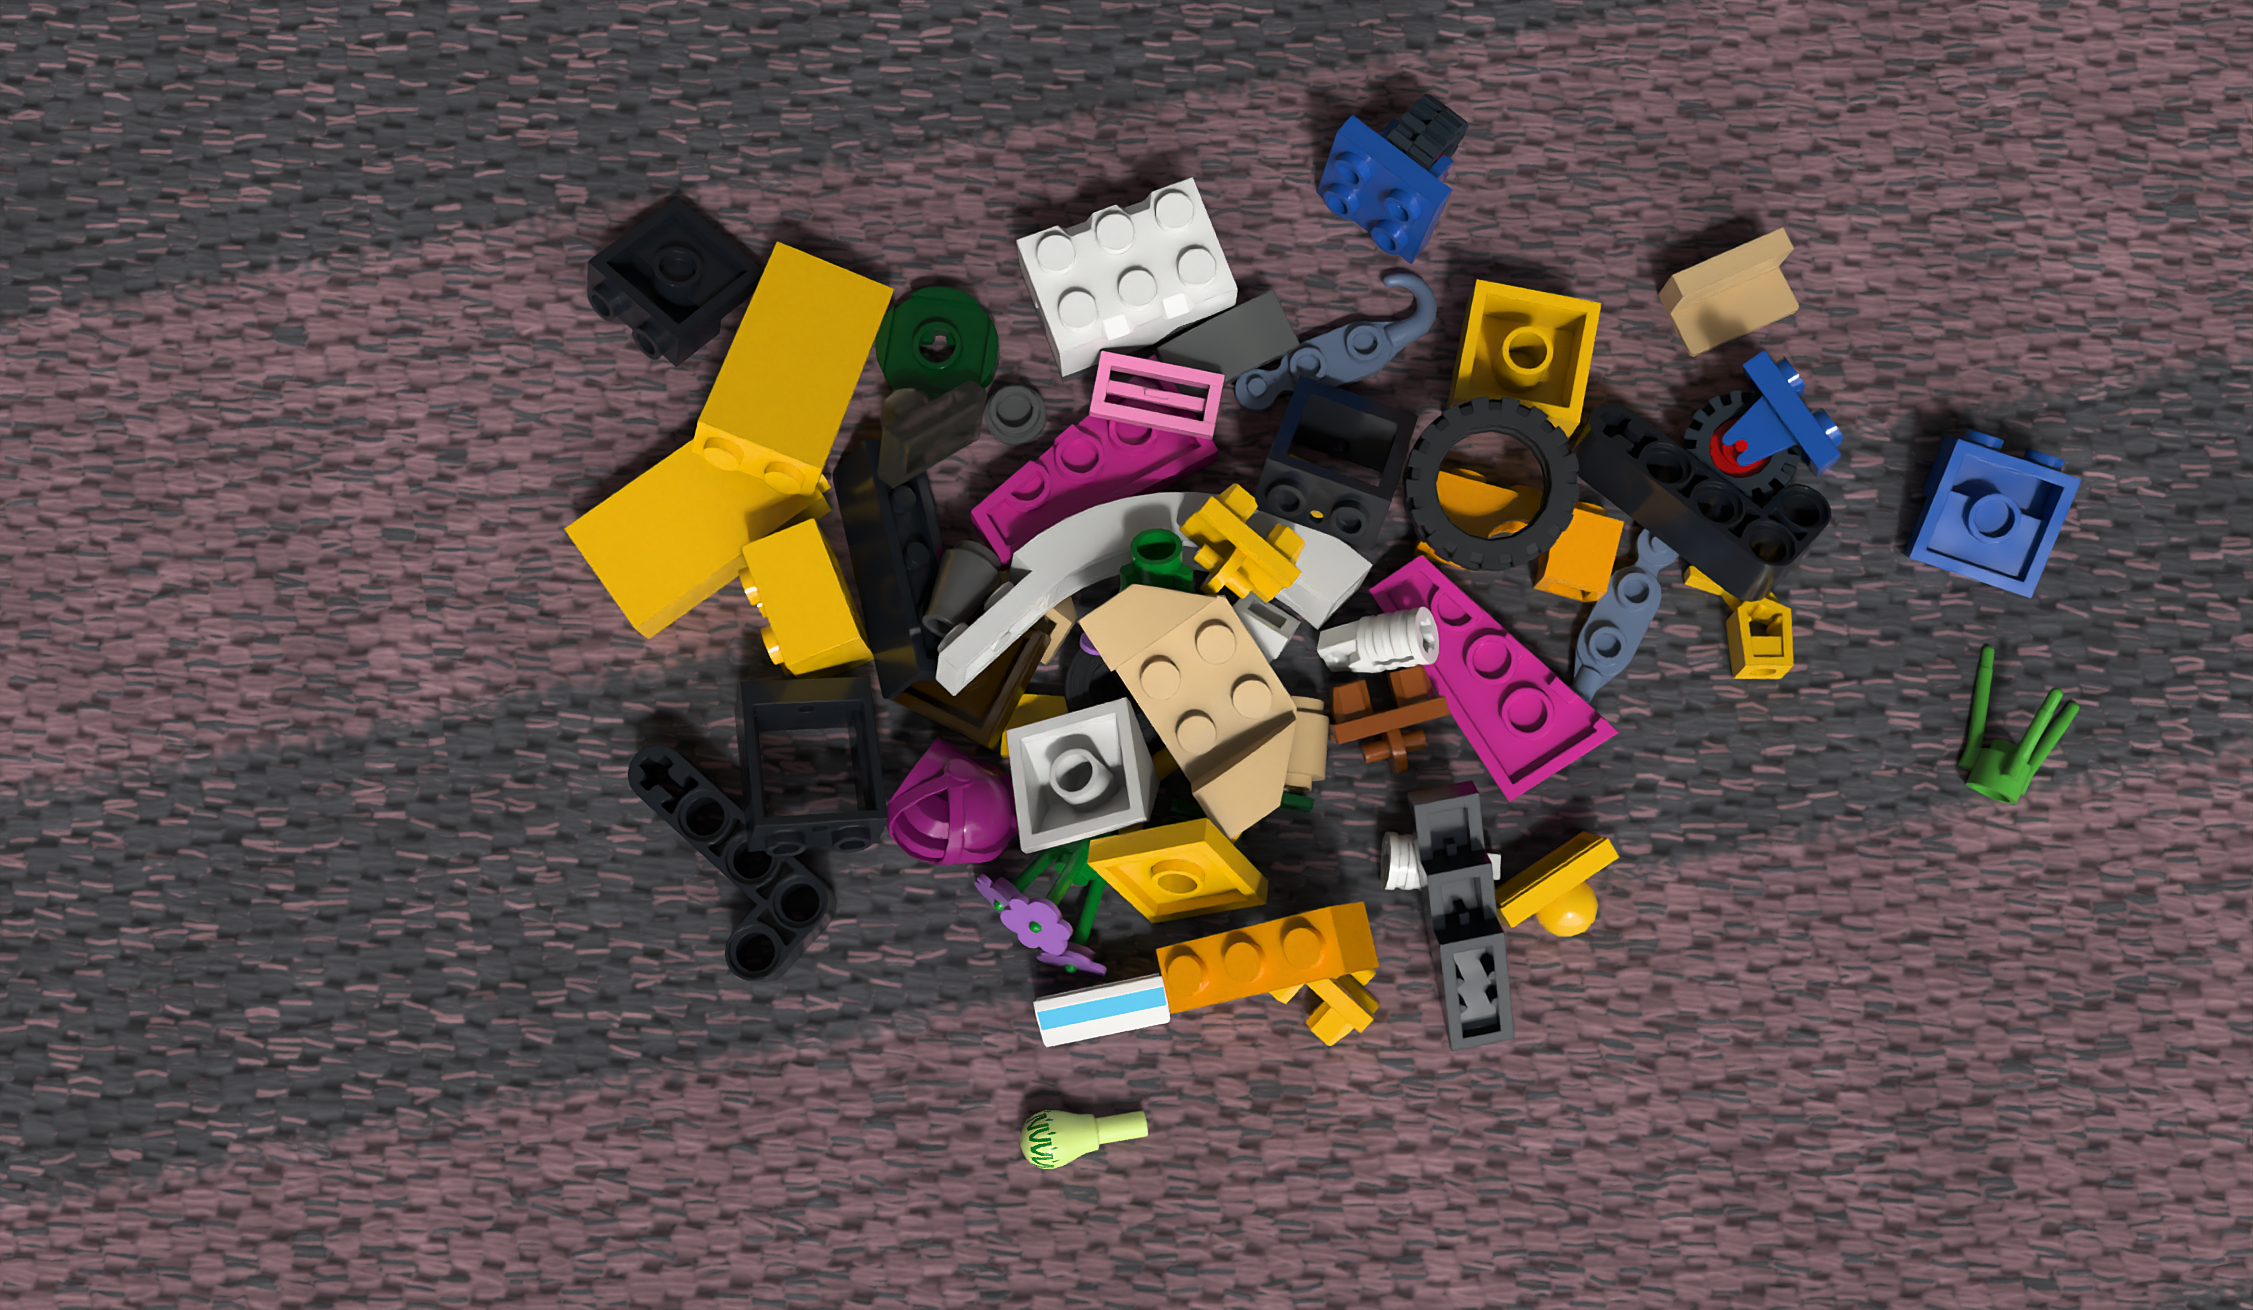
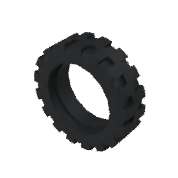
M1478 397L1471 399L1467 403L1450 407L1422 432L1411 449L1406 468L1404 469L1402 482L1405 496L1403 500L1407 517L1410 516L1415 527V533L1423 543L1426 542L1434 550V554L1447 562L1451 561L1467 570L1503 571L1535 559L1550 549L1557 542L1556 540L1562 532L1566 531L1574 516L1572 513L1575 503L1579 501L1580 484H1577L1576 474L1579 470L1578 459L1575 453L1571 454L1570 448L1566 443L1569 439L1559 425L1555 428L1546 419L1548 415L1534 406L1530 409L1519 404L1520 400L1502 397L1498 400L1489 399V397ZM1485 432L1512 436L1528 447L1541 466L1544 483L1540 508L1528 525L1511 536L1493 539L1469 535L1453 524L1439 504L1436 486L1440 463L1450 448L1469 435Z

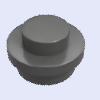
M1018 384L1007 385L998 389L989 398L985 407V422L989 432L997 441L1009 446H1022L1035 440L1043 431L1046 423V409L1042 398L1033 389Z

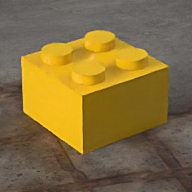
M1477 279L1466 304L1446 410L1478 397H1489V399L1498 400L1502 397L1520 400L1519 404L1530 409L1534 406L1548 415L1546 419L1555 428L1559 425L1569 439L1580 423L1602 303Z
M814 518L740 546L747 567L738 570L739 578L751 605H757L763 618H768L770 625L760 629L761 635L771 660L775 665L780 664L786 676L793 673L798 679L830 678L874 660L870 641L834 549Z

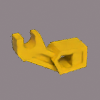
M1688 567L1683 574L1685 585L1718 596L1721 595L1734 612L1726 621L1733 679H1781L1794 666L1791 608L1782 605L1772 592L1760 601L1749 602L1740 600L1729 594L1696 567ZM1756 620L1767 625L1766 632L1770 636H1751L1749 622Z

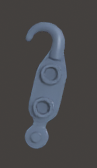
M1396 273L1384 277L1383 284L1385 287H1403L1414 294L1417 300V308L1411 317L1399 322H1369L1364 320L1353 322L1302 342L1295 351L1284 355L1281 365L1276 370L1254 369L1241 375L1235 387L1237 403L1247 412L1262 413L1270 409L1282 394L1293 395L1300 375L1342 388L1376 374L1407 344L1416 341L1431 328L1435 321L1437 303L1432 289L1424 280L1413 274Z
M1646 529L1635 540L1636 560L1634 565L1624 567L1612 574L1606 594L1594 604L1577 636L1573 681L1570 687L1588 704L1591 702L1596 691L1624 670L1632 660L1660 605L1662 594L1661 586L1657 580L1658 571L1673 563L1679 555Z

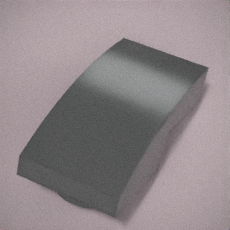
M1271 290L1187 331L1158 347L1155 351L1162 363L1225 375L1224 387L1235 382L1241 375L1295 351L1300 346V343L1274 290ZM1174 383L1183 395L1200 398L1209 392V389Z

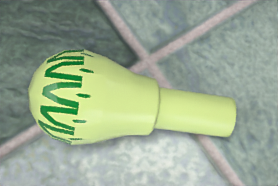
M1044 1110L1033 1114L1024 1123L1021 1130L1020 1147L1026 1159L1033 1166L1041 1169H1055L1068 1164L1085 1153L1098 1150L1099 1144L1148 1136L1147 1121L1144 1110L1095 1118L1093 1114H1074L1059 1110Z

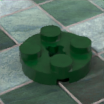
M936 286L922 288L911 293V299L902 302L896 309L893 306L884 315L876 336L875 349L877 361L890 390L907 404L927 411H949L976 402L981 397L982 392L991 384L999 365L1000 345L997 330L992 320L980 308V304L963 291ZM936 336H945L948 347L955 350L951 357H944L942 362L933 363L928 354L921 353L923 345H933Z

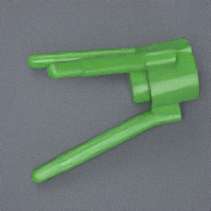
M1987 645L1981 650L1967 746L1958 766L1971 771L1966 782L1969 788L1998 802L2016 805L2020 795H2025L2033 775L2069 727L2070 722L2078 713L2080 707L2074 701L2069 702L2040 739L2063 696V691L2058 687H2054L2049 691L2041 707L2037 710L2018 746L1994 739L1989 748H1982L1995 653L1994 648Z

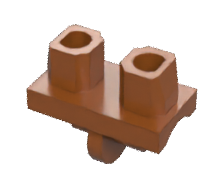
M1420 664L1414 667H1402L1386 672L1394 705L1372 709L1365 679L1353 680L1329 687L1330 711L1333 721L1329 722L1328 729L1330 741L1342 744L1380 733L1382 740L1361 745L1364 762L1367 764L1387 758L1394 775L1407 772L1408 760L1406 753L1426 748L1427 742L1422 729L1401 735L1399 728L1450 715L1446 697L1434 694L1428 675L1423 665Z

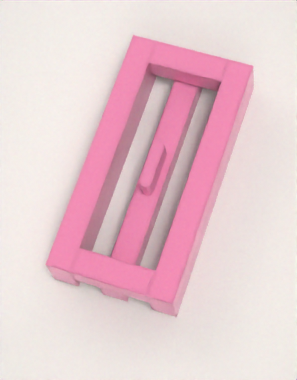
M1101 351L1089 416L1212 440L1225 375ZM1113 370L1209 389L1208 397L1203 399L1109 380L1110 372ZM1107 394L1204 413L1203 421L1107 403L1105 402V397Z

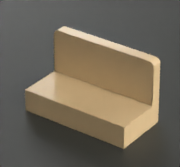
M1783 227L1673 274L1658 296L1690 356L1694 357L1794 314L1798 310L1799 304L1779 268L1781 263L1794 249Z

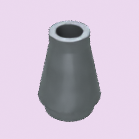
M962 540L957 542L953 549H948L943 553L929 607L922 619L924 625L931 632L944 638L954 627L960 623H966L999 586L1000 575L998 572L1001 569V562L994 552L977 542Z

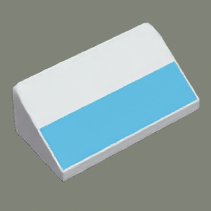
M1159 973L1039 997L1033 1002L1043 1043L1046 1047L1168 1023L1170 1021L1164 983Z

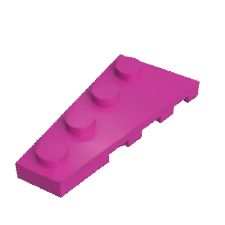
M1155 354L1148 359L1160 362ZM1135 375L1127 382V384L1181 394L1174 382ZM1106 395L1105 402L1198 420L1193 411L1113 395ZM1088 415L1078 425L1074 426L1072 424L1055 438L1054 445L1035 462H1027L971 510L970 522L985 546L999 558L1001 562L1000 570L1003 572L1011 568L1013 554L1038 534L1062 520L1097 505L1126 497L1156 493L1216 462L1219 450L1212 440Z
M1418 556L1369 589L1384 613L1393 614L1400 610L1410 611L1413 608L1426 607L1433 615L1439 636V653L1437 660L1433 664L1423 665L1437 694L1446 697L1450 714L1509 802L1619 733L1611 723L1425 556Z

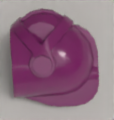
M939 737L916 763L887 805L888 820L885 826L891 838L910 857L927 862L930 865L952 866L953 864L984 863L994 860L1005 850L1019 831L1012 777L991 764L971 758Z

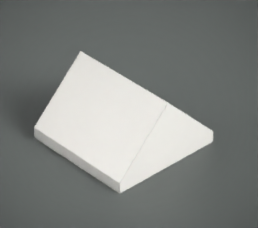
M1126 697L1006 731L1020 845L1024 853L1028 854L1149 822L1160 780L1131 702Z

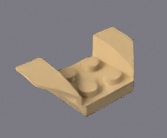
M1131 584L1078 620L1110 671L1116 670L1191 783L1193 796L1209 820L1228 840H1231L1280 806L1297 721L1295 717L1297 706L1225 595H1202L1162 587Z

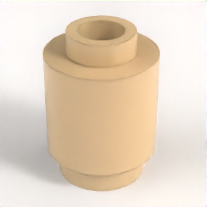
M1291 696L1297 706L1295 714L1297 721L1283 791L1308 792L1311 791L1312 781L1325 779L1329 718L1323 715V701L1308 697Z

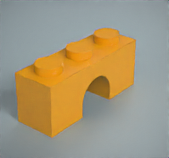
M1452 469L1450 473L1439 471L1436 480L1439 504L1449 520L1469 535L1488 539L1498 533H1516L1528 525L1540 508L1543 491L1536 488L1516 485L1508 490L1486 484V477L1474 471L1466 469ZM1577 502L1572 513L1574 515L1566 531L1562 532L1556 540L1557 542L1550 549L1538 556V571L1533 588L1594 605L1607 592L1624 521L1607 517L1608 511L1600 506ZM1417 537L1413 555H1423L1427 559L1461 568L1460 565L1439 558L1426 542L1423 543Z
M1364 901L1329 906L1156 949L1170 1014L1380 967Z

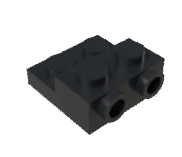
M675 197L588 261L587 297L590 305L601 318L611 322L618 317L633 330L632 336L636 345L647 357L657 360L664 356L677 367L720 334L721 319L754 294L764 270L678 197Z

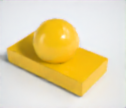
M1583 831L1494 889L1499 922L1513 928L1533 914H1536V918L1543 928L1558 937H1571L1585 932L1595 921L1598 908L1595 892L1585 880L1620 858L1609 839Z

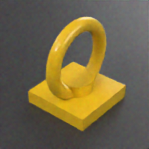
M1167 747L1162 748L1151 756L1160 782L1170 773L1180 768ZM1207 817L1145 830L1142 823L1119 829L1118 835L1090 840L1087 864L1151 923L1267 904L1268 880L1233 845L1242 832L1228 840Z

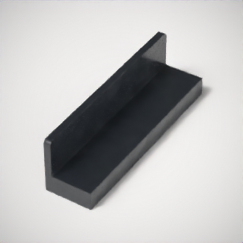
M864 439L833 472L832 479L882 697L884 699H894L915 681H937L936 672L940 654L937 649L944 638L931 632L924 625L922 619L929 607L945 548L919 442Z

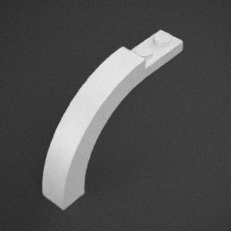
M1164 492L1126 497L1094 506L1070 516L1038 534L1013 554L1008 578L1009 582L1003 584L991 595L984 606L985 613L970 627L965 622L960 623L941 641L937 649L940 654L936 680L955 696L1044 614L1062 600L1084 587L1103 579L1120 575V568L1131 563L1130 544L1133 538L1142 531L1156 528L1172 531L1182 541L1183 563L1192 567L1193 570L1208 572L1193 559V556L1200 547L1178 529L1188 516L1211 496L1216 498L1220 494ZM1255 510L1245 524L1261 538H1264L1267 532L1279 523L1288 526L1305 541V545L1295 564L1302 571L1291 587L1288 589L1283 588L1275 598L1291 607L1318 630L1359 589L1372 564L1336 537Z

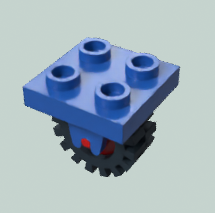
M1431 94L1423 95L1421 100L1418 99L1413 104L1410 112L1407 111L1400 120L1395 117L1379 134L1352 115L1337 131L1316 193L1323 197L1326 206L1335 215L1343 219H1352L1368 231L1376 245L1384 252L1391 255H1399L1412 264L1426 247L1453 190L1444 184L1443 181L1449 173L1447 172L1454 163V160L1450 157L1459 147L1458 144L1464 138L1469 124Z
M1765 350L1742 365L1743 377L1753 390L1752 393L1735 390L1730 391L1728 395L1722 397L1718 395L1709 400V404L1702 410L1699 408L1692 417L1693 421L1689 428L1687 427L1684 435L1685 451L1755 504L1764 502L1785 487L1797 470L1800 456L1816 477L1837 464L1841 453L1836 447L1842 444L1841 440L1844 439L1840 430L1822 407L1811 414L1800 399V396L1805 393L1803 388L1806 386L1790 362L1784 356L1773 362Z

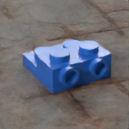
M1966 428L1962 440L1945 435L1921 492L1927 498L1903 555L2032 598L2082 479L2061 473L2065 460L2027 448L2023 459L2000 453L2004 440Z

